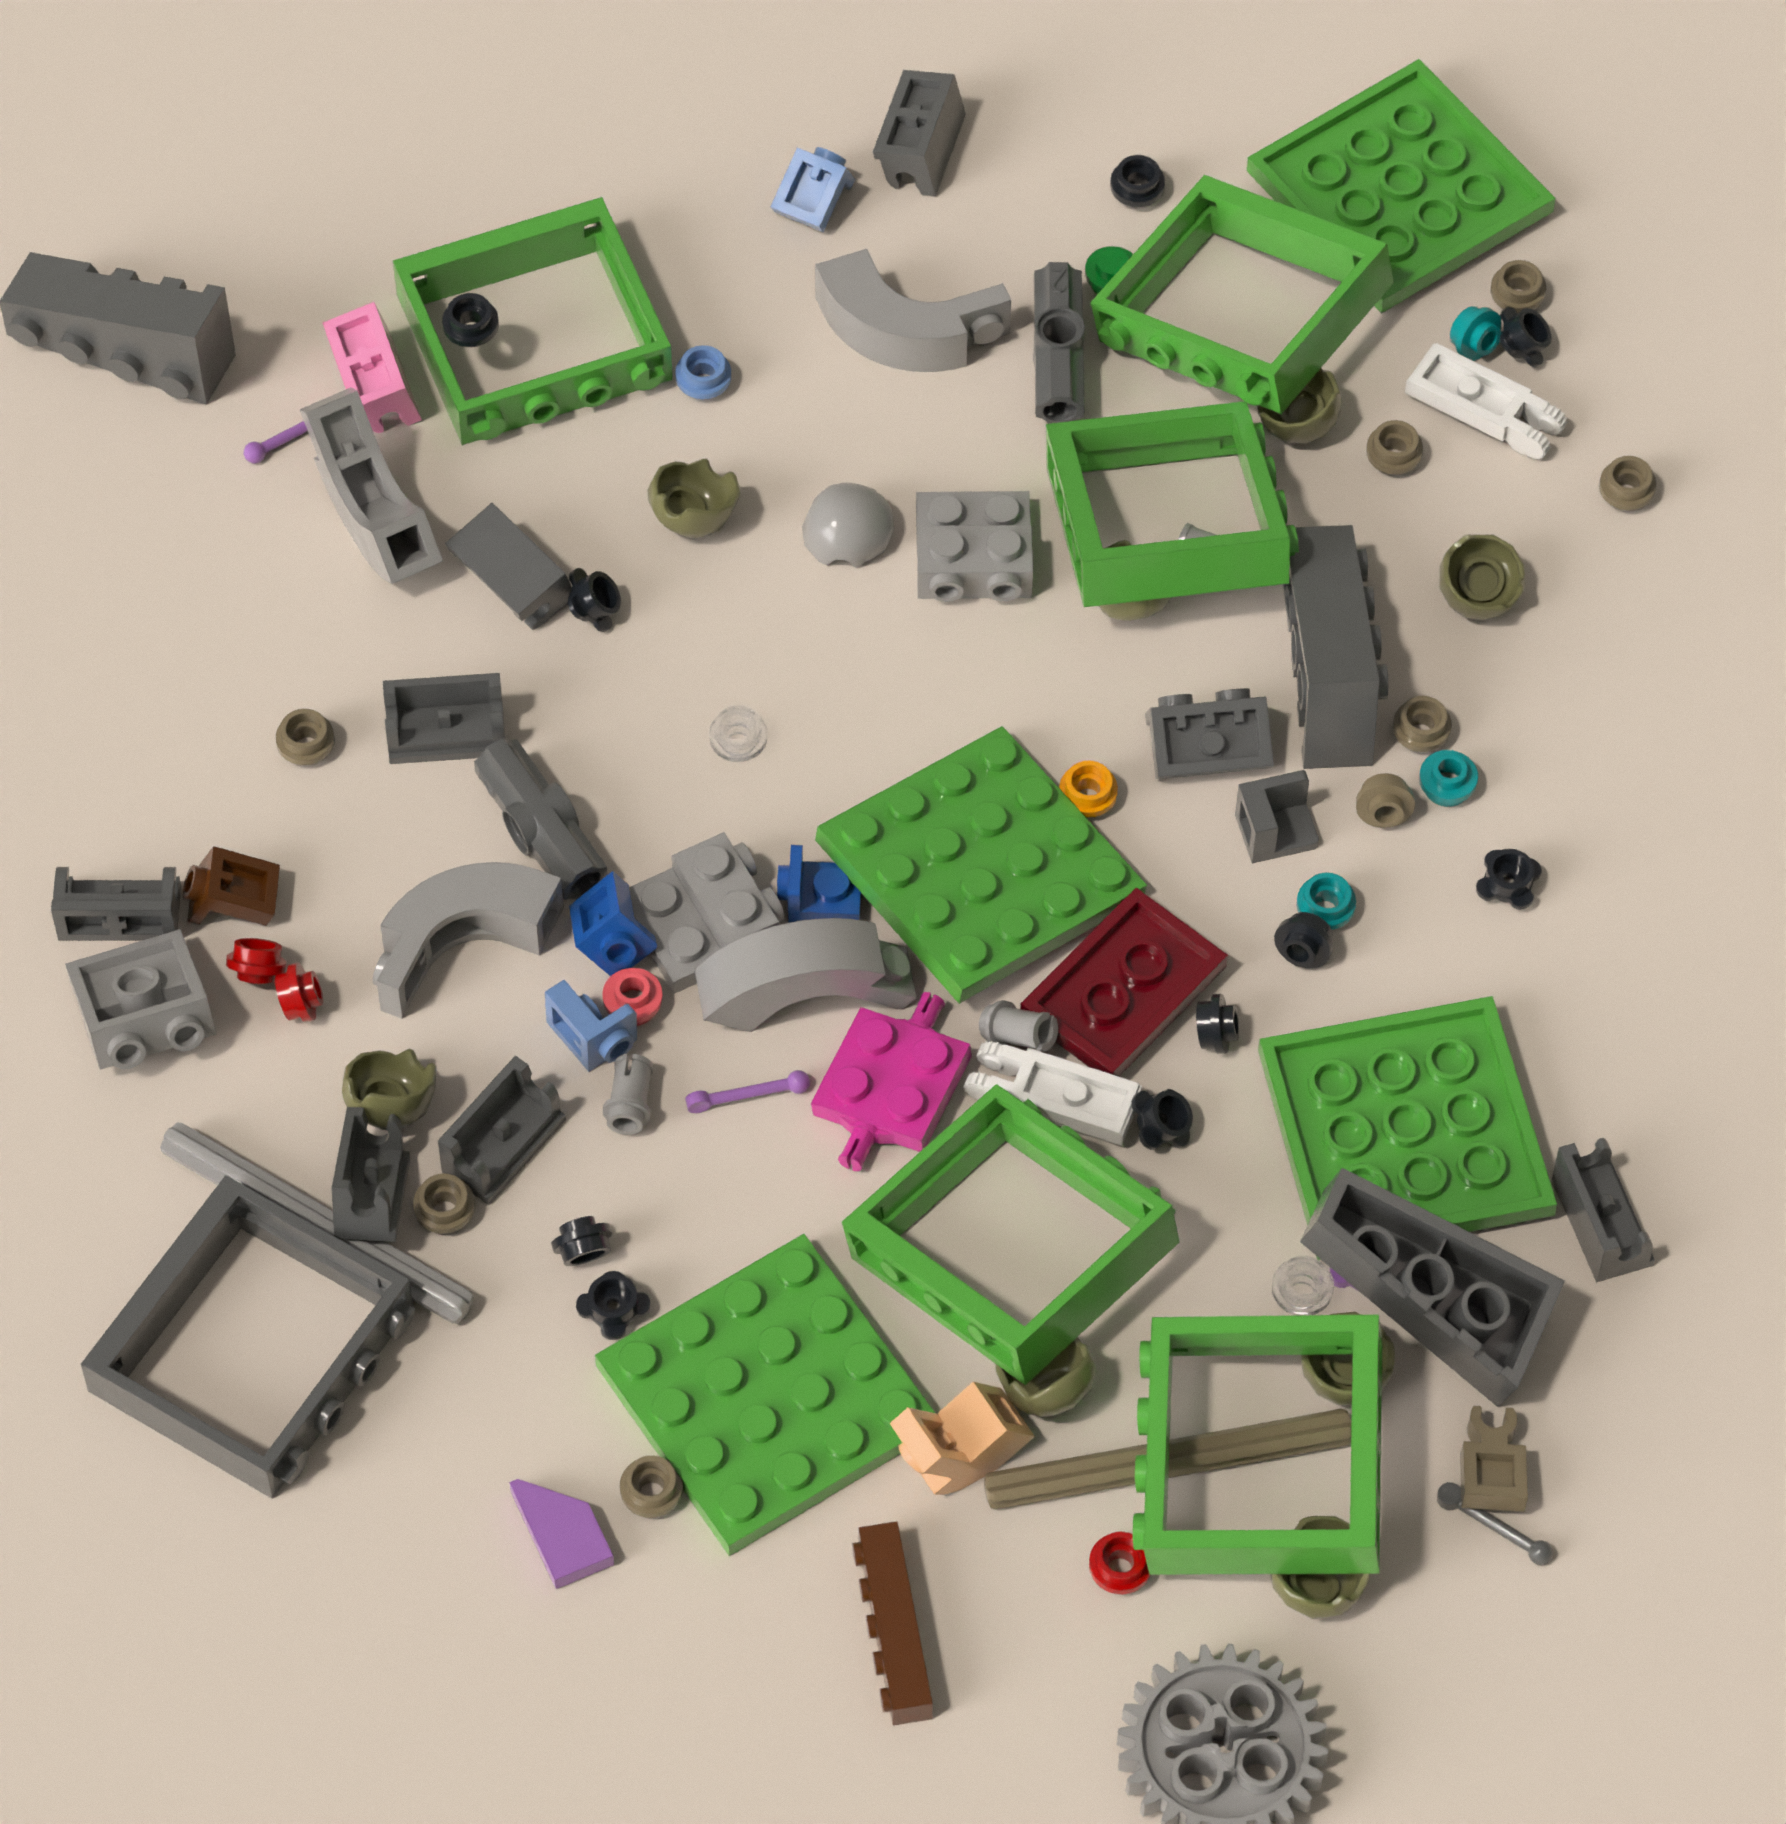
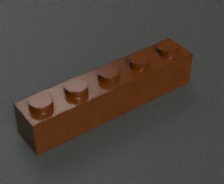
M898 1521L858 1527V1542L852 1543L855 1566H863L865 1578L859 1579L862 1603L869 1602L872 1613L866 1615L869 1639L876 1638L879 1650L872 1652L876 1676L883 1675L886 1687L879 1689L883 1713L890 1712L893 1726L931 1720L933 1702Z

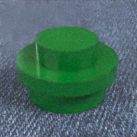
M1107 246L1094 251L1088 257L1085 264V278L1092 290L1098 294L1130 259L1133 253L1117 246Z

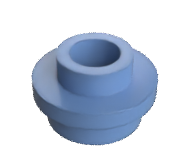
M700 345L692 347L684 353L676 366L677 385L683 393L692 398L711 399L717 397L729 387L731 382L730 363L718 349L711 346ZM706 374V375H709V376H707V377H699L698 375Z

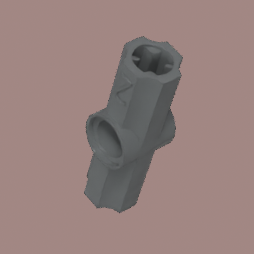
M1049 262L1044 268L1034 271L1033 362L1035 366V415L1037 418L1047 421L1048 424L1074 421L1083 418L1085 412V325L1083 321L1082 271L1074 269L1068 262Z
M502 738L486 746L481 756L474 761L475 773L501 808L505 826L512 840L525 856L533 854L546 873L561 878L564 900H577L606 877L608 873L604 860L598 855L591 842L579 828V820L570 799L556 782L548 784L517 739L506 740Z

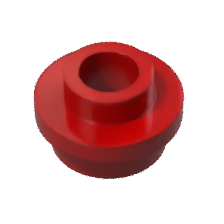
M242 938L234 941L233 952L227 954L226 966L237 972V979L253 984H267L272 982L273 975L286 971L287 961L281 957V944L266 939Z
M299 962L290 964L287 967V972L275 976L276 992L282 1011L289 1021L301 1018L304 1022L315 1020L316 1007L323 1005L324 1002L318 977L314 971L305 972Z
M1119 1531L1108 1534L1099 1539L1091 1550L1089 1557L1090 1574L1095 1583L1107 1592L1113 1594L1133 1593L1142 1588L1151 1576L1144 1550H1134L1132 1533ZM1115 1559H1124L1131 1564L1132 1568L1128 1572H1116L1110 1568L1109 1564Z

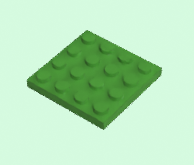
M1420 59L1257 151L1247 159L1246 171L1274 201L1387 243L1394 283L1374 305L1380 313L1387 311L1554 211L1556 200Z
M1003 726L817 826L815 841L842 869L850 881L959 1004L1099 925L1135 888H1138L1143 893L1147 889V884Z
M1493 996L1259 1039L1258 1053L1307 1225L1324 1189L1341 1168L1468 1232L1555 1216L1557 1202Z
M805 1234L798 1236L595 1354L596 1367L659 1457L668 1460L683 1482V1491L729 1556L900 1455L899 1445L902 1441L890 1423L906 1408L935 1413Z

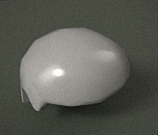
M856 483L834 484L819 493L814 499L802 526L804 545L819 562L829 565L832 561L844 560L850 562L853 567H859L865 561L881 555L885 551L895 530L893 512L885 498L877 493L875 489Z

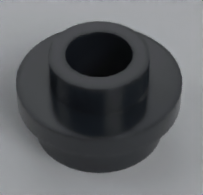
M1131 155L1124 158L1113 170L1110 179V189L1113 196L1119 202L1131 207H1146L1157 202L1163 195L1165 177L1158 164L1152 158L1144 155Z
M475 293L461 294L449 303L443 314V331L446 337L456 345L463 347L481 346L489 342L496 335L499 328L498 313L485 297Z
M1299 912L1280 923L1274 935L1275 946L1279 953L1295 966L1304 968L1321 967L1329 960L1333 952V934L1330 926L1321 917L1312 913Z
M1212 994L1210 1001H1199L1197 1003L1196 1023L1201 1049H1215L1217 1054H1227L1229 1051V1041H1238L1239 1018L1236 1005H1226L1223 994Z
M585 1216L561 1225L559 1227L561 1235L551 1242L553 1252L561 1254L565 1266H576L607 1255L611 1251L608 1238L612 1236L610 1224L596 1223L594 1216Z

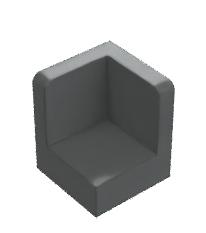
M1305 770L1238 785L1235 817L1252 864L1315 850L1318 847L1319 838L1306 804L1309 779Z

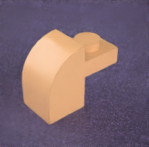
M972 1382L937 1414L906 1408L890 1423L902 1441L899 1445L901 1455L915 1471L921 1474L934 1495H944L959 1491L985 1477L989 1472H994L1035 1437L1002 1388Z

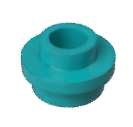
M1471 306L1464 309L1456 317L1450 330V341L1455 345L1457 353L1472 361H1476L1493 352L1500 342L1501 317L1497 312L1488 307L1479 308Z
M1453 750L1438 751L1429 755L1421 765L1419 773L1420 786L1426 796L1437 805L1443 807L1457 806L1468 799L1477 787V768L1474 762L1463 753ZM1440 773H1453L1457 775V777L1446 778L1442 776Z
M1319 873L1311 877L1300 887L1296 902L1298 913L1308 912L1315 914L1325 920L1331 930H1335L1345 926L1352 919L1356 908V896L1351 886L1343 877L1334 873ZM1321 901H1329L1333 903L1335 907L1324 908L1317 905V903Z

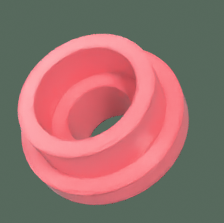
M626 968L614 973L606 981L602 993L603 1004L609 1015L625 1004H629L637 1013V1026L650 1021L659 1011L663 1000L662 987L658 979L652 973L640 968ZM630 990L643 992L636 998H628L622 994Z

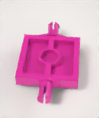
M930 992L922 993L921 999L909 1020L895 1019L860 1007L811 1101L814 1116L840 1124L851 1133L842 1153L838 1157L839 1163L845 1168L850 1169L852 1164L853 1171H861L863 1163L874 1143L898 1144L918 1152L928 1145L972 1057L970 1043L937 1033L932 1029L941 1010L945 1007L944 1000L938 995L934 994L933 998H931Z

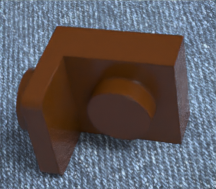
M213 846L200 865H192L186 875L183 886V898L190 900L187 921L200 925L210 911L267 926L275 916L280 865Z

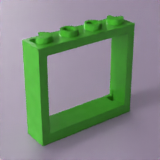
M1204 174L1091 301V307L1099 341L1106 344L1109 348L1125 351L1149 361L1158 368L1170 369L1195 379L1205 387H1215L1240 397L1250 405H1260L1282 414L1394 282L1387 243ZM1213 233L1341 282L1271 364L1143 314L1145 309Z
M602 197L393 260L397 297L461 445L478 440H490L516 428L532 423H545L555 416L584 407H596L609 399L638 390H650L661 383L673 380L671 345ZM593 224L592 227L584 229V226ZM597 252L639 347L466 400L425 308V304ZM424 275V278L413 281V278Z
M1242 401L1046 424L1047 473L1083 607L1289 584L1290 556H1295V553L1299 552L1295 525H1286L1288 512L1285 493L1283 490L1275 491L1277 477L1274 459L1272 456H1265L1266 441L1264 428L1261 422L1253 423L1247 402ZM1238 455L1261 530L1112 548L1102 547L1082 472Z
M995 1084L842 1221L850 1255L854 1261L1024 1385L1033 1379L1180 1243L1174 1216L1176 1210L1170 1203L1162 1199L1160 1189L1153 1186L1145 1187L1132 1178L1118 1160L1108 1155L1103 1158L1087 1147L1083 1139L1072 1128L1066 1125L1058 1127L1042 1116L1038 1107L1031 1100L1027 1099L1025 1102H1022L998 1084ZM1005 1141L1130 1228L1124 1236L1026 1326L1019 1323L900 1237Z
M1379 1314L1152 1317L1151 1341H1141L1139 1351L1141 1378H1149V1397H1139L1137 1404L1139 1435H1147V1455H1136L1135 1486L1137 1493H1145L1144 1513H1134L1133 1547L1134 1550H1144L1149 1574H1380L1383 1340ZM1353 1354L1350 1529L1167 1530L1173 1356Z

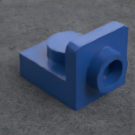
M791 845L790 865H778L777 897L781 901H788V923L826 918L860 920L861 892L842 869L833 862L803 861V845Z
M614 871L569 905L575 947L609 976L622 969L632 968L657 948L655 935L634 917L629 884Z

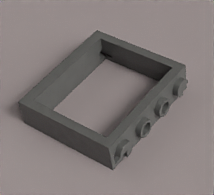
M225 1175L82 1361L81 1368L88 1392L273 1499L285 1482L291 1484L300 1476L309 1458L308 1450L321 1433L328 1435L336 1427L344 1412V1401L355 1386L363 1387L372 1378L379 1365V1354L392 1337L394 1339L400 1338L408 1329L415 1314L410 1279ZM241 1229L375 1305L264 1456L128 1378Z

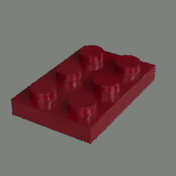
M1135 888L1020 1003V1009L1050 1013V1015L1056 1018L1058 1023V1035L1055 1041L1057 1044L1086 1066L1120 1077L1227 967L1228 955L1141 890Z

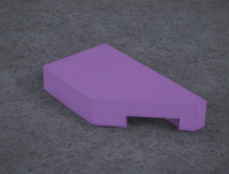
M520 1479L509 1482L510 1492L555 1589L614 1565L613 1554L589 1503Z

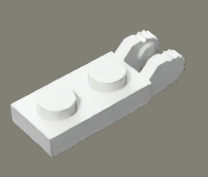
M1438 343L1431 346L1406 381L1405 394L1502 442L1505 439L1514 451L1522 455L1525 454L1528 458L1531 457L1534 460L1544 458L1551 447L1548 437L1541 433L1540 430L1544 431L1545 434L1557 436L1568 423L1566 421L1567 417L1564 415L1565 413L1560 408L1558 409L1555 405H1550L1548 401L1533 395L1531 389ZM1521 415L1525 418L1528 424L1518 420L1521 417Z
M985 1041V1043H981L976 1055L977 1061H980L981 1065L1007 1076H1017L1015 1081L1011 1082L993 1075L988 1076L986 1073H969L963 1087L968 1096L979 1100L995 1084H998L1022 1102H1025L1027 1099L1031 1100L1038 1107L1042 1116L1055 1125H1066L1074 1131L1122 1146L1135 1113L1131 1106L1132 1098L1136 1093L1142 1091L1140 1083L1031 1048L1024 1051L1005 1044L1001 1045L999 1042Z

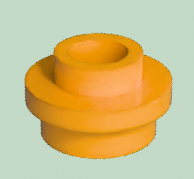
M1086 760L1074 764L1065 772L1059 784V789L1088 818L1105 814L1114 806L1117 800L1118 785L1115 777L1106 766L1096 761ZM1084 789H1091L1097 792V794L1084 795L1079 792Z

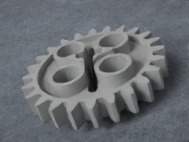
M1233 1644L1226 1646L1222 1660H1214L1207 1645H1201L1198 1662L1193 1664L1181 1651L1175 1653L1173 1673H1170L1159 1664H1155L1152 1668L1151 1676L1154 1687L1142 1682L1136 1683L1134 1699L1138 1704H1124L1122 1721L1129 1726L1118 1728L1117 1745L1128 1749L1119 1754L1118 1770L1134 1772L1127 1778V1795H1137L1146 1792L1141 1801L1140 1814L1145 1817L1161 1810L1163 1812L1161 1824H1271L1272 1821L1276 1824H1293L1295 1816L1291 1807L1307 1813L1312 1802V1796L1307 1790L1321 1789L1324 1774L1317 1768L1326 1766L1328 1748L1318 1745V1743L1325 1740L1326 1723L1311 1721L1317 1715L1319 1704L1317 1699H1307L1298 1702L1304 1683L1301 1677L1283 1684L1280 1681L1283 1662L1279 1660L1267 1671L1259 1668L1260 1651L1256 1649L1251 1652L1245 1663L1236 1661V1652ZM1242 1704H1250L1257 1707L1263 1713V1716L1256 1720H1244L1239 1718L1232 1709ZM1177 1714H1189L1195 1717L1200 1725L1191 1730H1181L1174 1727L1168 1719ZM1272 1735L1276 1736L1279 1741L1276 1743L1265 1738ZM1223 1741L1226 1750L1232 1752L1221 1753L1219 1745L1212 1742ZM1170 1751L1179 1756L1177 1758H1168L1165 1753ZM1253 1764H1264L1270 1767L1276 1776L1267 1781H1258L1251 1778L1244 1769ZM1198 1773L1206 1776L1212 1782V1785L1204 1790H1192L1187 1788L1180 1779L1185 1775Z

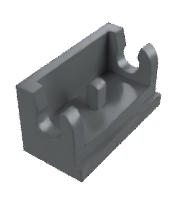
M903 70L873 149L874 158L880 159L885 178L893 188L899 189L902 180L900 172L911 174L916 179L915 185L921 195L936 196L966 115L955 74Z
M490 503L445 543L448 550L455 557H458L493 591L520 621L525 620L524 622L532 630L540 627L566 604L568 605V596L572 591V586L566 573L493 503Z
M500 673L383 681L386 712L385 729L390 764L475 759L481 756L486 746L499 739H505Z
M56 867L51 913L58 941H142L178 930L181 881L180 876H176V867H164L162 880H74L73 876H69V867Z
M517 1056L511 1059L438 1140L442 1173L451 1174L463 1180L471 1188L473 1195L488 1205L492 1203L566 1120L565 1114L560 1111L559 1094L554 1085L548 1082L542 1090L538 1088L531 1079L532 1073L529 1065Z
M347 1107L332 1183L334 1237L350 1240L396 1242L410 1164V1151H404L402 1123L395 1114H390L386 1128L388 1134L375 1136L367 1130L368 1118L364 1108Z
M1605 1138L1598 1139L1595 1143L1596 1149L1583 1157H1580L1575 1143L1559 1147L1552 1175L1553 1184L1596 1283L1652 1267L1655 1262L1652 1255L1653 1244L1648 1233L1640 1228L1611 1162L1612 1151Z

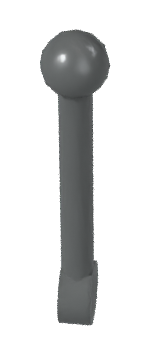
M1447 1482L1439 1487L1437 1502L1443 1509H1459L1527 1551L1530 1560L1534 1564L1545 1565L1551 1561L1553 1549L1548 1542L1531 1540L1483 1509L1461 1508V1487L1457 1484Z

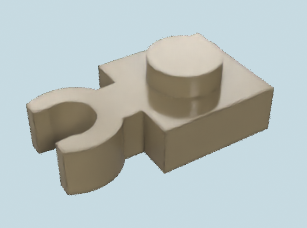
M1474 1405L1471 1409L1467 1425V1434L1471 1442L1463 1441L1460 1453L1461 1508L1525 1512L1528 1500L1526 1445L1511 1444L1518 1422L1516 1411L1514 1408H1506L1502 1426L1494 1428L1483 1422L1481 1406Z

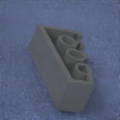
M30 252L0 299L6 334L25 346H39L54 351L77 364L88 363L111 371L125 381H139L162 389L165 393L177 399L188 398L207 405L236 356L225 287L207 284L203 292L186 290L187 285L182 279L164 276L160 284L142 282L139 280L136 272L132 270L116 268L111 275L99 274L96 268L88 262Z
M1353 525L1295 527L1299 552L1295 553V556H1290L1289 584H1283L1288 632H1291L1293 677H1297L1299 727H1304V741L1301 751L1303 769L1373 766L1378 700L1388 698V671L1386 664H1377L1376 660L1381 659L1382 643L1380 626L1370 625L1369 622L1374 620L1375 615L1373 587L1363 586V582H1367L1368 579L1366 548L1356 547Z
M1344 1168L1340 1169L1324 1189L1300 1240L1305 1247L1497 1407L1518 1389L1565 1280Z

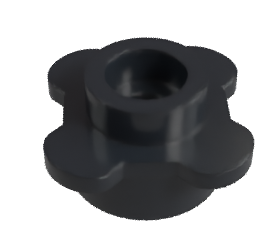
M1506 307L1500 313L1504 323L1500 334L1502 346L1512 357L1517 359L1523 357L1528 365L1538 367L1544 361L1540 351L1549 346L1552 340L1547 322L1533 309L1524 308L1517 313L1514 308Z
M576 568L569 574V580L572 584V591L568 596L569 609L577 619L590 621L599 632H605L612 627L610 616L616 613L621 606L619 589L612 578L604 572L595 571L587 575L583 569Z
M1517 849L1492 850L1487 853L1484 859V865L1487 868L1485 876L1478 880L1476 884L1478 896L1485 901L1498 899L1503 902H1509L1513 908L1519 910L1528 908L1534 898L1531 892L1533 882L1541 877L1542 869L1540 864ZM1504 877L1513 878V879H1514V882H1512V883H1507V882L1504 881L1503 878H1504Z
M1167 1089L1156 1095H1150L1147 1091H1140L1133 1096L1131 1106L1138 1114L1139 1140L1144 1147L1154 1150L1160 1147L1161 1144L1171 1143L1175 1148H1181L1189 1142V1130L1192 1126L1193 1114L1188 1101L1180 1093Z
M608 1271L591 1284L588 1293L581 1294L578 1297L576 1310L580 1317L590 1318L601 1327V1334L604 1338L617 1340L625 1335L626 1327L636 1317H644L649 1313L650 1299L647 1294L637 1292L634 1283L624 1276L623 1273ZM611 1301H616L619 1307L610 1309L607 1305Z

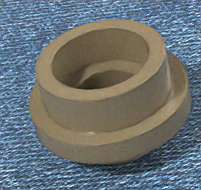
M1513 260L1504 264L1494 274L1490 292L1494 302L1502 309L1512 307L1518 313L1524 308L1533 310L1538 308L1545 299L1547 286L1537 266L1525 260Z
M1390 420L1379 425L1370 434L1366 447V454L1370 463L1379 471L1393 475L1404 474L1416 468L1421 461L1423 453V443L1415 428L1400 420ZM1389 449H1396L1401 452H1392Z
M1622 456L1612 461L1602 471L1599 481V490L1604 500L1611 506L1621 510H1637L1645 507L1654 498L1657 486L1655 475L1650 466L1644 460L1635 456ZM1621 485H1630L1634 488H1626Z
M1416 696L1406 701L1396 711L1393 721V732L1396 739L1404 747L1416 752H1431L1442 747L1449 739L1452 727L1450 715L1444 705L1437 699L1429 696ZM1422 724L1428 726L1430 729L1421 730L1415 728L1414 726Z
M307 708L297 709L287 714L276 731V745L279 753L284 759L297 765H311L320 762L330 754L335 742L331 723L319 712ZM304 737H310L314 739L306 743L297 742L299 739Z
M1389 773L1377 774L1368 778L1363 783L1356 797V810L1361 820L1371 826L1379 828L1394 827L1404 823L1412 816L1415 810V798L1412 790L1401 777Z
M445 1173L433 1175L423 1182L414 1195V1214L421 1226L431 1232L438 1234L456 1232L466 1226L474 1214L475 1200L473 1192L467 1183L454 1175ZM441 1202H451L455 1205L449 1211L441 1212L434 1210V1207Z
M649 1455L635 1460L624 1470L620 1479V1495L623 1503L631 1512L641 1517L656 1518L666 1515L678 1505L682 1497L683 1482L669 1461L659 1456ZM648 1483H656L663 1488L660 1494L653 1496L644 1495L640 1490Z

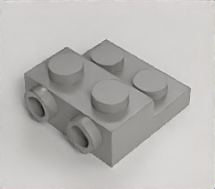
M1030 491L916 492L918 599H936L938 601L950 602L962 598H992L997 601L1032 598L1033 554L1032 525L1030 523Z
M725 832L672 855V868L629 887L634 917L655 935L657 948L650 955L673 994L697 984L694 969L715 952L744 936L777 926L780 921L784 920L781 903L772 888L768 887L760 891L752 876L757 874V869L747 846L743 842L733 846Z
M181 929L65 964L100 1070L111 1066L130 1069L139 1065L147 1055L170 1048L178 1051H189L199 1046L204 1038L216 1035L208 999Z

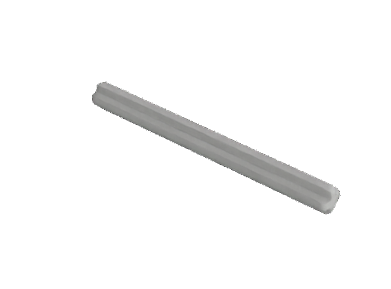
M176 1123L172 1128H168L164 1134L160 1149L166 1156L216 1185L227 1175L334 1236L333 1211L183 1123ZM340 1239L409 1278L413 1301L452 1324H458L468 1315L474 1296L472 1292L385 1241Z

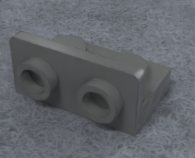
M1239 688L1216 692V701L1193 703L1192 694L1159 697V707H1151L1145 713L1146 725H1150L1155 778L1165 779L1272 768L1274 762L1266 696L1251 698L1249 688Z

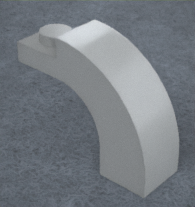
M868 249L815 264V298L829 326L853 350L882 365L915 372L954 370L967 366L968 346L988 344L1001 336L1010 334L1012 300L1003 283L946 301L922 302L902 296L891 289L881 278Z
M350 387L300 409L317 453L314 461L324 485L345 527L375 572L384 580L393 584L443 562L424 509L413 504L404 495L383 458L358 391Z
M486 862L463 865L446 870L428 878L408 891L392 907L380 925L384 953L379 958L375 967L373 984L378 989L381 1011L403 1019L431 965L444 952L459 944L474 940H494L540 955L564 909L561 878L524 865Z
M841 918L811 919L773 926L744 936L726 945L694 969L703 1020L749 1032L753 1031L782 1008L809 998L834 995L850 996L901 1010L917 998L907 947L879 940L876 923Z

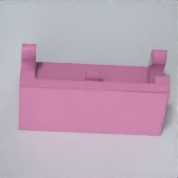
M375 302L323 322L346 389L352 387L358 391L373 432H384L381 417L389 412H397L400 420L407 426L421 421L418 407L392 335Z

